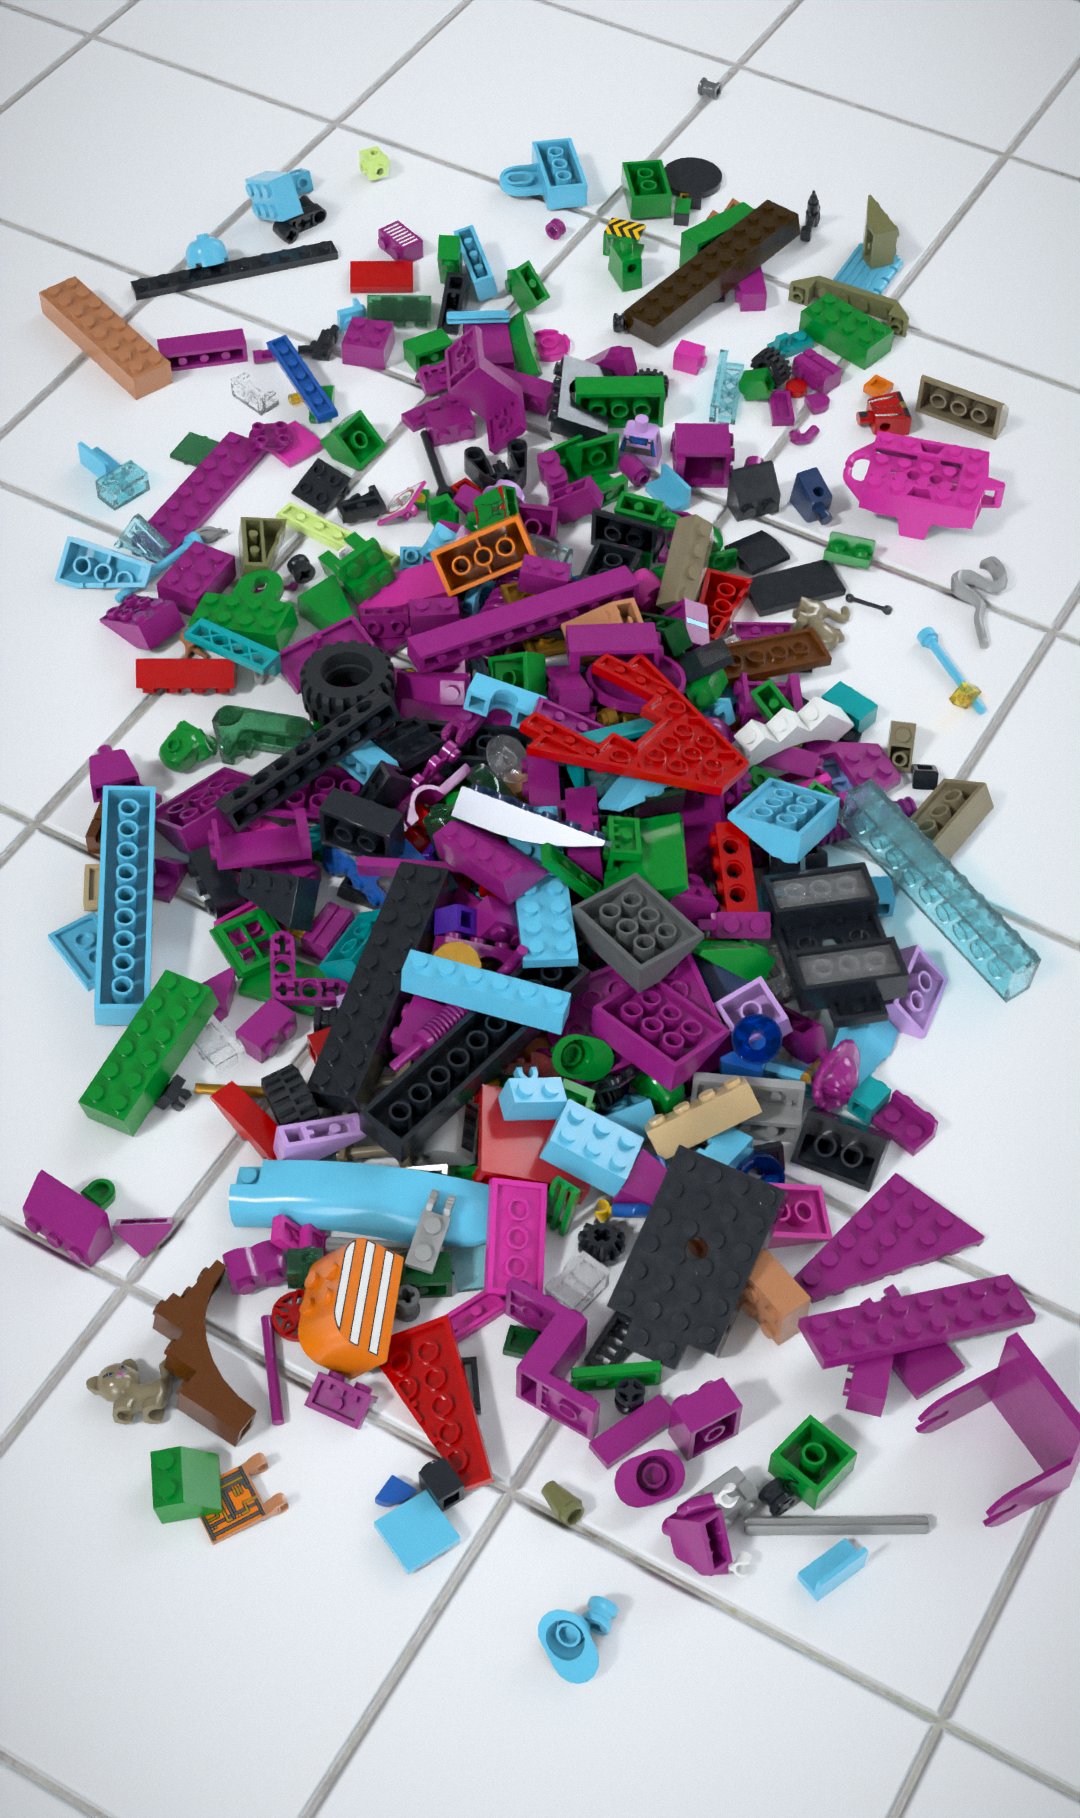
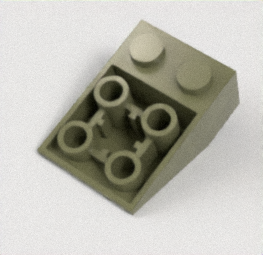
M870 194L868 195L865 214L862 258L870 269H875L894 263L899 230L888 214L880 207V204Z

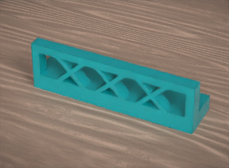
M200 618L184 633L185 640L259 674L269 673L276 677L281 672V656L279 652L204 618Z

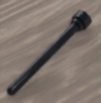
M423 430L420 436L438 486L436 497L448 493L453 500L455 497L453 488L446 484L429 432Z

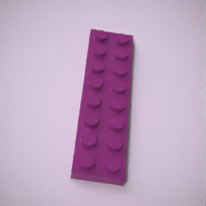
M229 431L132 538L133 546L164 558L182 545L186 535L201 528L265 457L268 451L254 447L250 443L249 438Z
M1004 1274L799 1318L798 1328L822 1370L1032 1324L1035 1321L1036 1314L1010 1275Z

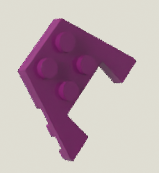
M809 741L802 743L803 748L821 752L820 758L824 759V761L835 759L854 789L838 792L836 797L840 798L839 806L845 815L851 814L854 808L858 806L863 807L868 804L871 798L883 795L901 782L902 777L878 743Z

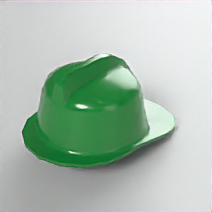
M571 1034L561 1038L555 1044V1047H551L553 1067L559 1075L566 1078L597 1081L604 1078L613 1066L614 1055L611 1047L605 1041L598 1038Z

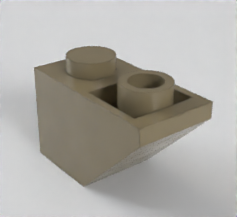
M890 720L886 755L898 772L910 773L917 724Z

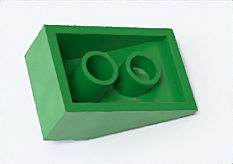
M731 939L702 940L691 951V954L750 982L760 976L765 981L775 961V958L767 955L768 949L756 943L752 944L744 939H740L739 942Z

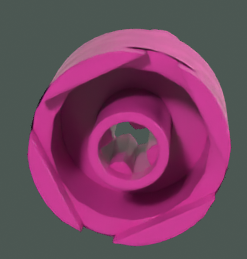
M647 568L639 569L633 573V576L639 583L638 600L636 601L640 612L660 615L661 608L656 606L662 580Z

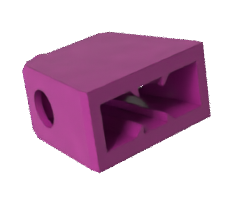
M102 745L97 749L98 754L89 757L90 785L94 803L103 800V785L140 786L139 774L124 749L112 750L110 745Z

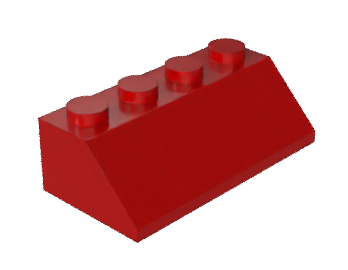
M135 659L136 688H142V693H157V688H167V693H182V688H191V693H206V688H216V693H230V689L236 688L238 663L229 659Z

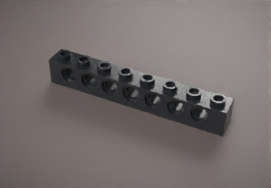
M379 689L375 690L213 804L224 823L238 833L402 717L392 697Z

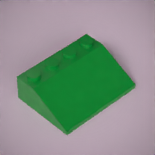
M680 813L639 820L642 847L641 861L614 860L612 870H606V860H603L604 889L637 873L667 901L687 890L689 886L683 816Z

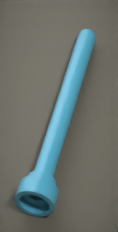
M194 531L186 535L180 547L153 566L149 581L177 561L194 541L204 544L200 535ZM140 588L122 589L115 595V601L121 603L127 596L132 595Z
M932 627L922 629L917 634L919 643L923 647L931 649L978 714H984L986 711L985 706L938 644V634Z

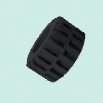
M290 1064L261 1078L262 1090L279 1126L322 1119L314 1098L296 1066Z

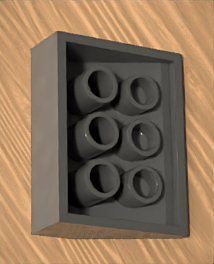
M637 873L572 906L575 933L638 993L660 982L705 937L703 932Z

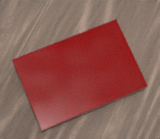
M413 260L350 261V293L413 292Z

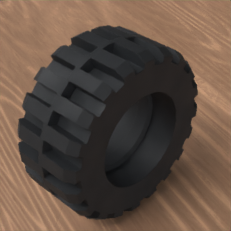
M350 640V642L337 641L333 645L329 643L324 645L321 650L317 649L314 651L311 657H308L303 663L300 670V686L304 709L309 714V717L315 722L319 721L321 726L327 725L377 689L392 697L394 703L396 702L397 691L394 665L390 657L377 646L372 647L370 643L364 641L363 643H358L357 640ZM344 684H358L352 687H338Z

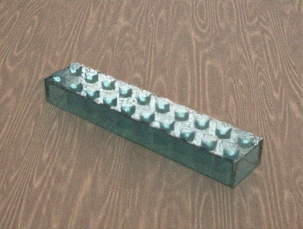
M869 779L847 791L839 823L890 876L893 882L1005 1003L1030 989L1042 960L1036 950L1031 948L1021 938L1019 932L1004 920L1001 913L996 911L986 901L984 895L969 883L967 877L952 865L950 859L935 847L933 841L919 830L917 824L902 812L900 806L886 795L881 786H878L872 779Z

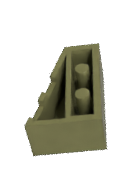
M240 517L238 544L241 578L256 570H272L284 541L287 519ZM262 583L258 586L265 587L266 583Z

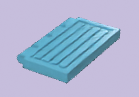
M860 243L833 280L881 295L904 262L898 258V255H895L892 265L870 269L862 258L863 243Z

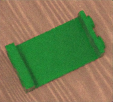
M581 434L544 451L553 449L560 457L561 466L567 472L569 484L575 482L576 479L566 466V447L583 442ZM607 473L592 477L604 495L601 508L618 501L622 491L628 492V478L624 474L615 478L610 477Z

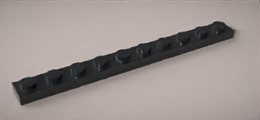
M332 240L322 241L311 245H302L296 248L282 249L276 252L243 257L227 262L224 261V263L217 265L200 266L198 268L160 274L154 277L140 278L130 281L137 301L338 259V252Z

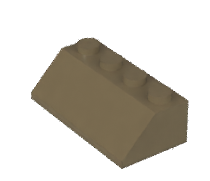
M922 374L915 411L996 440L1006 426L1009 407L1005 403Z
M697 514L682 517L676 521L656 606L665 611L684 598L699 602L714 541V530L712 523Z
M944 778L892 838L893 843L920 865L943 868L994 808L987 784L985 782Z

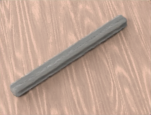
M925 1515L746 1517L744 1520V1532L747 1536L927 1534L929 1531V1520Z

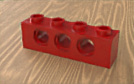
M717 822L714 825L713 831L709 832V847L714 848L715 856H712V870L717 872L718 880H715L716 896L721 898L718 912H759L748 835L732 822ZM730 848L735 853L729 854L724 849ZM734 872L738 877L732 878L727 873ZM731 896H737V897H739L742 901H741V902H735V901H733L730 897H731Z

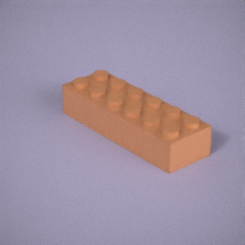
M697 1237L688 1241V1249L694 1256H699L700 1259H703L707 1255L708 1245L704 1239ZM763 1249L740 1302L745 1314L750 1318L753 1317L760 1325L763 1334L779 1346L800 1332L798 1328L799 1318L808 1316L811 1297L767 1249Z

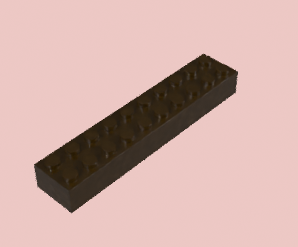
M767 199L623 311L626 331L655 347H659L800 235L799 214Z

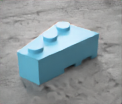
M731 1127L707 1140L709 1144L705 1150L699 1148L696 1151L739 1170L743 1164L748 1165L754 1155V1150H752L753 1137Z

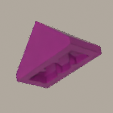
M174 1217L116 1219L113 1231L140 1256L145 1258L172 1229Z

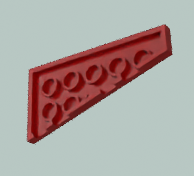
M444 1315L391 1335L387 1362L379 1365V1367L441 1457L447 1459L461 1479L465 1492L495 1482L450 1317Z

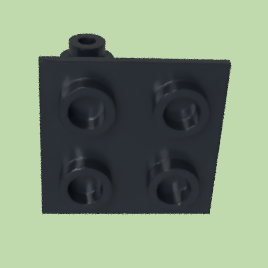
M317 458L292 490L291 494L325 514L339 495L348 496L350 494L351 488L348 483L351 478L320 458Z
M631 1066L620 1071V1075L615 1076L612 1073L600 1079L599 1082L587 1086V1088L595 1091L592 1101L596 1103L594 1112L599 1114L623 1098L625 1095L624 1085L643 1071L636 1069L635 1066Z

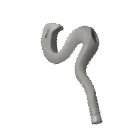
M995 556L981 560L979 565L980 569H986L990 573L993 582L972 570H958L951 576L952 593L957 598L972 604L976 609L974 625L981 649L989 647L983 620L986 612V603L982 596L968 585L989 593H998L1006 589L1008 583L1007 572L1002 562Z

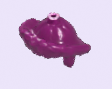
M852 1039L840 1041L830 1052L826 1049L818 1051L822 1063L818 1066L811 1081V1090L814 1102L821 1109L832 1111L848 1103L849 1097L852 1096L853 1091L858 1087L860 1054L857 1044Z

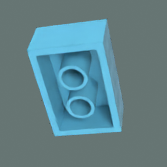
M264 171L245 179L247 184L245 189L252 199V210L258 219L283 222L303 214L290 172Z
M568 1099L554 1123L539 1158L614 1197L626 1182L644 1138Z

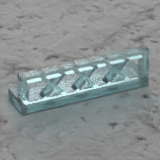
M720 349L710 404L709 422L735 425L740 398L738 382L743 375L745 364L728 362L729 350ZM727 370L739 371V372L736 373V374H734V375H731L730 373L727 372ZM732 383L735 387L729 389L725 385ZM730 397L733 401L726 403L723 399ZM724 411H727L732 416H723L719 414Z

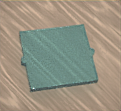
M486 1245L451 1249L454 1266L451 1271L455 1275L457 1293L484 1290Z

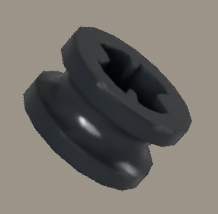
M614 313V332H618V330L626 332L624 313L621 315Z

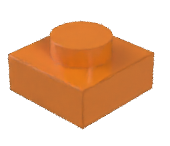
M875 374L864 384L863 392L872 397L888 394L893 390L894 383Z

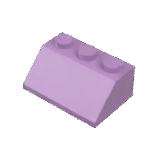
M917 944L899 949L909 973L907 996L905 998L884 1000V1003L889 1013L888 1020L899 1032L923 1039L934 1017L948 978Z

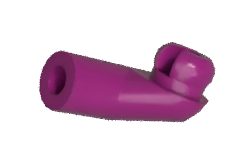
M811 425L805 433H801L799 429H793L789 432L790 442L795 445L809 444L819 434L820 430L816 425Z

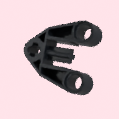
M512 439L508 442L507 464L509 470L505 462L502 463L501 460H497V464H493L491 467L488 458H486L483 449L480 447L471 446L465 449L464 472L481 490L484 491L486 487L494 486L500 479L510 480L516 483L521 490L524 489L527 481L526 441Z

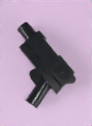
M333 324L330 329H322L317 341L313 340L310 345H298V353L312 354V359H317L318 361H329L334 344L337 343L339 338V327Z

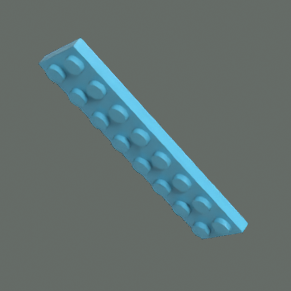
M557 806L534 807L533 809L539 813L547 811L558 816ZM507 837L508 844L542 865L540 846L543 844ZM554 846L561 853H563V847ZM549 870L545 877L515 900L520 945L526 946L528 950L522 959L523 968L578 966V952L568 885Z

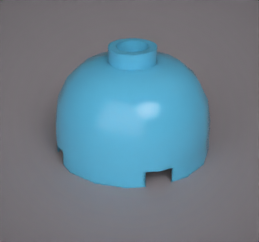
M208 233L196 235L197 239L190 242L186 249L188 268H196L198 264L202 267H207L229 261L223 242L216 237H209Z

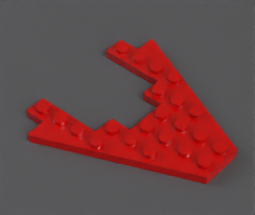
M605 653L592 664L591 669L592 673L649 701L641 708L640 716L656 725L635 743L612 732L600 744H597L535 711L523 720L519 727V732L535 739L527 746L526 754L529 756L590 768L597 773L609 772L722 796L748 771L750 764L643 654H637L626 663Z

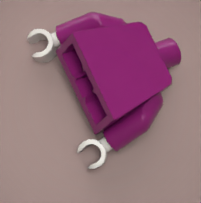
M734 1483L725 1484L719 1494L714 1495L713 1492L688 1499L677 1507L676 1512L667 1517L662 1523V1532L670 1537L675 1557L690 1565L702 1576L728 1575L729 1571H733L738 1577L745 1578L752 1570L753 1566L748 1565L752 1559L750 1553L741 1552L737 1555L735 1561L732 1560L722 1508L717 1507V1504H721L726 1508H731L736 1504L740 1496L729 1497L726 1494L734 1491L736 1488Z

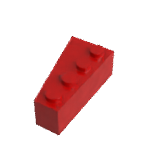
M707 568L698 603L707 606L710 642L724 637L731 622H733L745 603L753 579Z

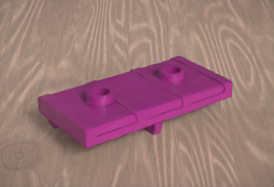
M351 615L279 651L281 656L280 673L294 692L299 695L301 693L300 670L306 659L311 657V654L317 649L321 650L324 645L329 643L333 645L337 641L350 642V640H357L358 643H363L364 641L370 643L372 647L377 645L354 615Z

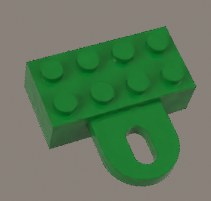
M256 570L244 575L236 584L231 595L206 592L190 618L188 628L192 627L200 618H204L279 652L287 647L299 624L293 603L280 601L284 593L281 576L271 570ZM267 583L262 592L254 593L258 585Z

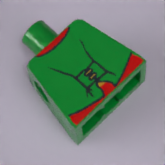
M500 485L475 498L473 501L475 511L467 514V521L470 526L477 525L479 530L509 516L518 514L516 488Z

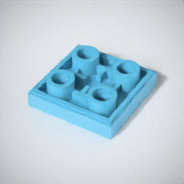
M424 1490L374 1521L375 1529L408 1575L460 1542L459 1534L427 1490Z

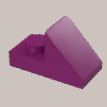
M169 856L155 857L156 872L154 874L153 899L170 904L188 873L186 864L189 862Z

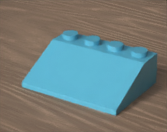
M769 777L728 813V819L773 857L780 858L785 863L797 864L836 826L840 798Z

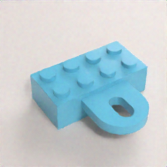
M571 138L533 141L532 164L511 166L504 169L500 174L499 185L503 192L518 197L542 194L547 210L587 206L588 185Z

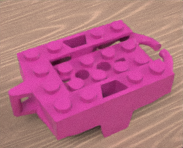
M877 431L875 442L850 454L845 462L846 467L843 469V480L858 499V508L881 515L896 517L898 519L899 535L919 540L925 539L931 525L972 529L982 508L1001 507L1006 486L1004 482L989 477V451ZM866 459L870 463L864 480L854 479L852 477V468L855 462ZM985 491H995L994 497L986 495Z

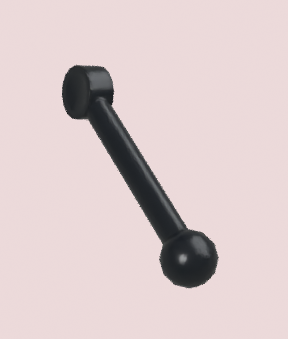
M853 594L845 596V600L848 603L856 602L881 610L885 615H890L893 610L890 605L881 606L856 598Z

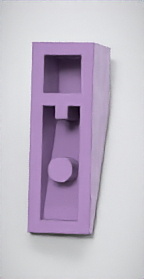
M358 1113L277 1126L273 1150L277 1160L318 1161L365 1138L366 1135L360 1131Z

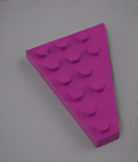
M895 1173L793 1279L811 1297V1303L813 1304L824 1300L828 1296L842 1294L845 1289L860 1284L865 1286L882 1280L886 1276L900 1274L903 1269L918 1264L923 1266L938 1261L944 1256L958 1254L960 1250L973 1245L980 1246L984 1242L985 1236Z

